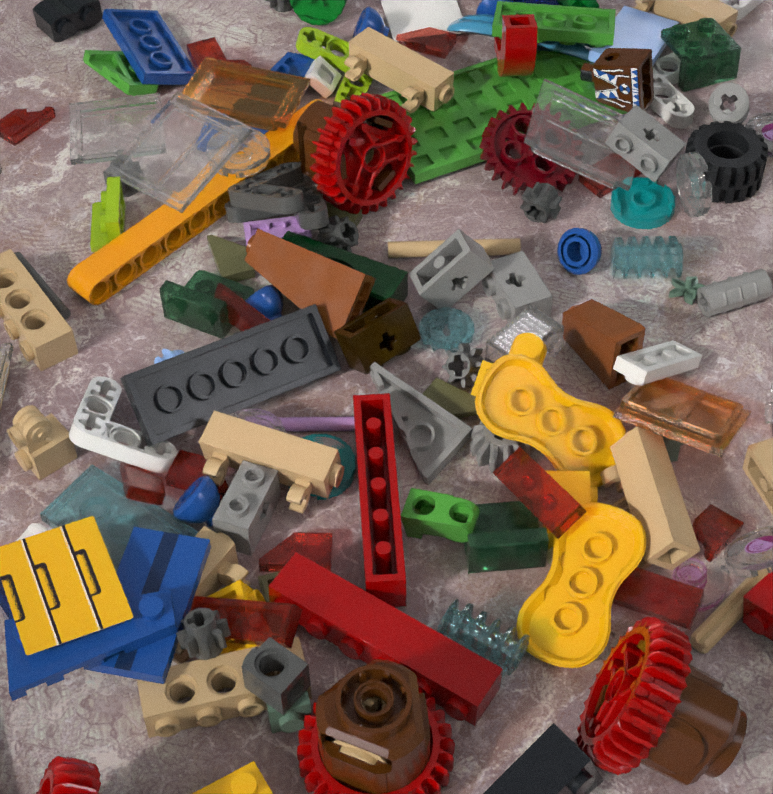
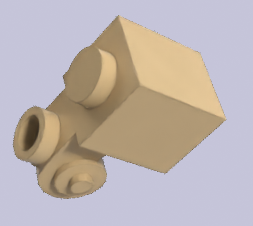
M28 405L19 410L14 416L13 426L7 429L11 441L18 448V451L14 453L18 463L26 472L31 469L39 480L44 479L78 458L74 443L69 438L68 430L52 413L45 417L34 405Z

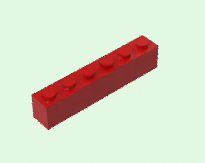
M390 393L353 395L366 592L393 607L406 606V572Z
M295 552L268 586L269 604L277 616L287 621L293 620L302 625L316 639H326L339 647L344 655L351 659H360L367 664L374 659H382L407 667L416 674L418 688L421 687L423 689L425 699L434 697L436 704L443 707L450 717L458 721L465 720L475 726L500 689L503 668Z

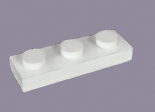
M672 340L619 355L616 358L613 369L625 375V379L628 382L643 386L650 382L698 368L702 354Z

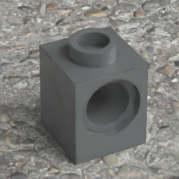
M270 637L259 648H253L246 655L241 666L245 688L282 715L311 686L309 664ZM272 671L281 672L276 676H266L267 673Z

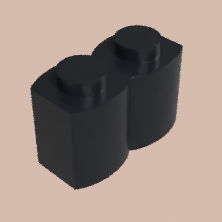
M43 0L32 9L37 27L54 42H62L74 36L79 30L95 26L102 20L103 16L99 0Z

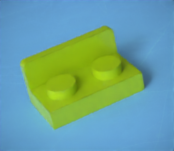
M120 176L107 177L106 191H101V202L92 204L90 238L92 252L98 251L125 232L126 204Z

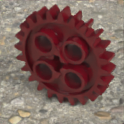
M521 103L517 111L512 105H509L506 113L499 110L496 118L491 117L487 127H485L482 134L483 138L479 145V148L483 149L480 159L487 161L484 168L485 171L494 170L491 180L495 181L501 178L503 180L501 189H505L509 185L512 186L514 196L519 190L525 191L527 186L533 189L536 182L548 183L555 187L556 190L558 189L563 192L567 184L573 182L581 167L579 163L583 154L578 151L582 142L574 141L578 132H568L567 129L570 121L560 123L559 118L561 114L557 113L553 117L550 116L549 107H546L543 112H539L536 103L533 104L531 110H527L526 105Z

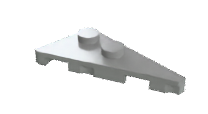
M374 362L370 366V376L379 394L390 393L392 420L423 481L429 485L470 440L473 428Z

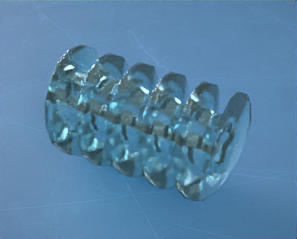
M642 236L639 245L635 237H628L626 244H624L621 237H615L611 247L613 279L617 270L621 271L623 279H627L630 269H634L637 279H641L644 269L648 270L650 278L655 277L657 269H661L663 278H668L671 268H674L677 278H681L683 272V248L676 236H669L666 244L662 236H656L653 243H651L648 236Z
M456 599L446 610L437 628V632L503 668L502 677L506 674L508 676L511 675L520 664L527 650L530 635L524 634L518 641H515L516 628L514 626H510L502 634L500 633L501 619L497 618L490 626H487L488 613L483 610L476 618H473L474 605L468 603L460 611L458 610L459 600Z

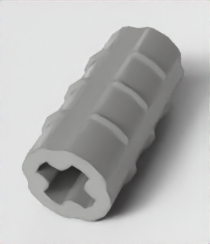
M761 268L749 273L743 272L742 275L736 277L730 276L720 282L714 281L710 285L698 288L696 297L703 315L710 317L719 313L725 314L726 311L735 308L740 309L747 304H756L757 301L771 297L773 288L770 277Z

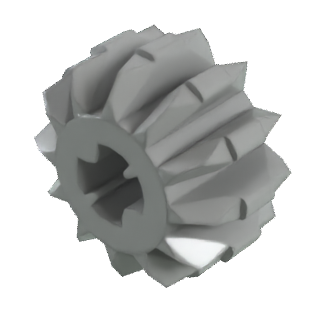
M481 421L479 425H474L471 432L470 450L472 456L476 457L479 467L489 465L491 474L499 468L503 469L507 475L511 467L521 470L524 461L529 460L532 454V446L499 437L488 430Z

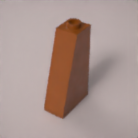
M258 228L246 246L247 255L245 261L296 306L303 309L316 304L325 329L332 337L336 338L335 330L362 314L376 278Z

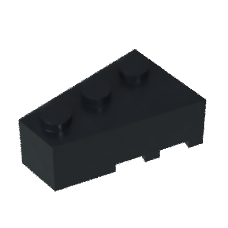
M553 723L483 794H589L603 782V779L592 760Z

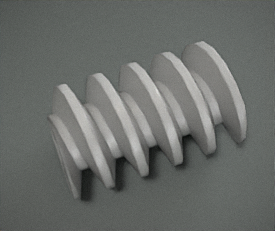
M732 82L717 86L708 101L710 115L714 122L724 123V121H731L733 124H742L747 119L750 111L749 96L746 90L739 84ZM726 101L730 104L734 103L735 110L732 112L730 109L724 110L723 103Z

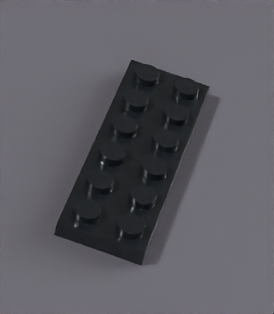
M313 304L124 375L120 379L146 443L150 447L207 424L214 411L230 415L342 370L317 306Z

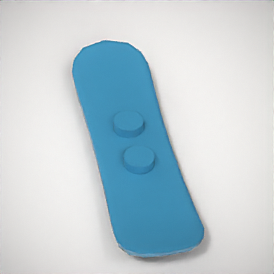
M467 15L449 24L447 30L492 37L494 15ZM558 41L537 43V50L554 51L589 61L588 55L592 46L585 43H576L574 45H563Z

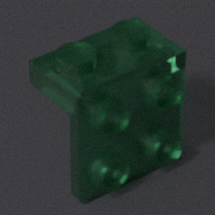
M701 18L698 21L682 25L677 24L661 31V39L681 60L678 86L683 92L737 78L741 47L715 19Z
M205 270L196 271L185 286L166 280L159 288L165 318L221 339L226 337L241 317L239 309L242 303L255 293L254 289Z
M522 500L476 504L480 509V514L473 534H467V542H464L468 574L546 567L549 539L546 527H539L534 502Z

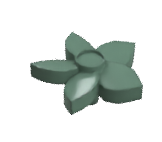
M687 276L685 282L672 278L671 284L675 288L669 292V298L683 296L686 303L693 305L696 300L697 289L705 285L698 283L697 276Z

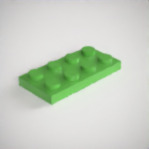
M497 1L492 24V37H499L502 40V15L534 14L538 26L537 43L558 41L563 45L585 43L597 48L605 47L606 45L613 46L616 9Z

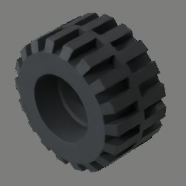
M715 121L711 122L710 125L703 124L699 126V130H694L691 136L688 137L682 169L683 181L685 185H689L690 191L699 193V197L703 199H712L711 202L718 203L719 201H724L727 204L735 200L738 202L744 201L746 197L751 198L761 187L768 157L767 143H764V138L756 134L754 129L746 128L744 124H733L731 121H724V123Z

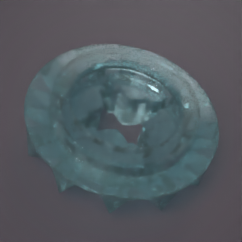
M449 307L438 308L428 312L421 319L419 333L423 344H430L433 351L440 348L445 349V351L453 348L458 350L459 343L472 342L474 323L468 314L459 309ZM445 324H448L451 334L449 336H445L443 333Z

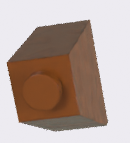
M591 299L580 305H574L563 312L561 337L610 390L627 381L625 375L613 369L617 356L642 349L646 328L631 318Z

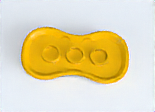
M508 354L497 359L486 371L477 389L475 398L476 411L481 422L488 430L504 439L519 441L536 448L547 457L557 471H590L591 487L603 485L600 476L601 472L608 467L615 466L610 446L626 434L624 425L613 411L600 404L583 401L569 395L554 382L540 363L522 354Z
M586 502L574 506L560 519L554 533L553 560L548 575L543 583L524 602L517 617V637L522 647L528 653L554 666L580 668L593 662L604 651L611 632V606L614 596L621 583L639 565L646 550L647 539L645 529L635 516L609 504Z

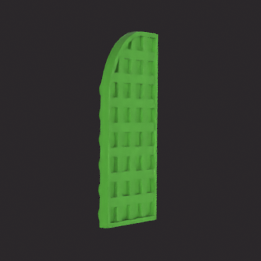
M537 51L535 68L531 76L500 77L497 71L498 59H490L453 71L454 95L448 103H444L435 112L422 105L414 113L406 111V115L412 118L410 125L416 128V132L411 137L416 138L418 141L412 146V150L417 152V155L411 157V163L414 164V167H409L407 174L414 184H418L486 161L480 159L483 149L479 148L484 129L487 127L491 117L496 118L499 110L506 113L509 105H512L517 111L521 103L526 105L527 110H531L533 104L536 103L539 112H543L546 107H549L550 116L553 117L557 113L561 114L559 118L560 123L570 121L567 129L568 132L628 112L598 102L595 96V84L581 80L580 73L585 62H592L554 51ZM395 90L380 94L399 103V106L407 101L402 94Z

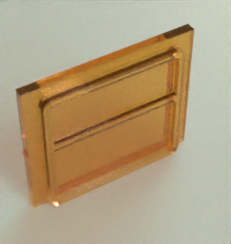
M205 57L178 97L177 105L187 107V112L190 114L276 131L279 127H287L310 85V79Z
M666 377L643 386L635 385L622 398L620 406L615 410L613 417L722 458L750 418L752 411L744 409L740 403Z

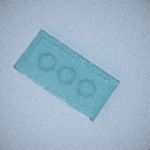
M93 464L40 513L42 521L52 528L94 516L116 570L119 567L134 527L195 537L199 532Z

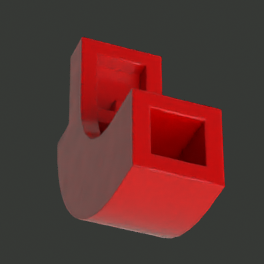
M534 14L502 15V40L499 37H494V48L498 59L497 71L500 77L531 76L533 74L536 62L538 33Z

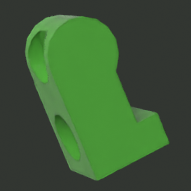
M411 488L401 513V520L407 537L422 539L423 534L464 543L472 538L480 509L473 502L454 497V495Z

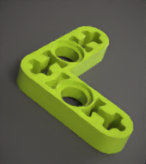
M304 27L299 31L295 46L301 54L314 60L321 56L333 68L345 73L350 70V67L344 64V61L349 57V42L313 27ZM331 51H339L343 53L344 56H337L333 54ZM363 73L361 78L357 80L363 84V86L359 87L352 84L350 79L344 76L334 101L341 103L342 99L346 100L352 94L360 96L362 92L368 93L373 78Z

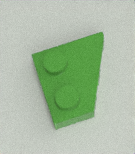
M85 50L84 63L125 94L135 97H142L144 95L156 96L158 84H142L122 51Z

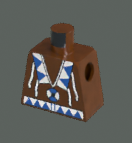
M608 48L603 51L594 64L585 62L581 68V80L595 84L596 100L600 103L629 112L635 105L646 111L654 100L652 49Z

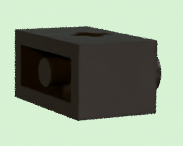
M390 297L334 331L349 368L364 374H370V366L374 362L383 367L385 362L395 356L407 353L412 345L422 339L408 303Z

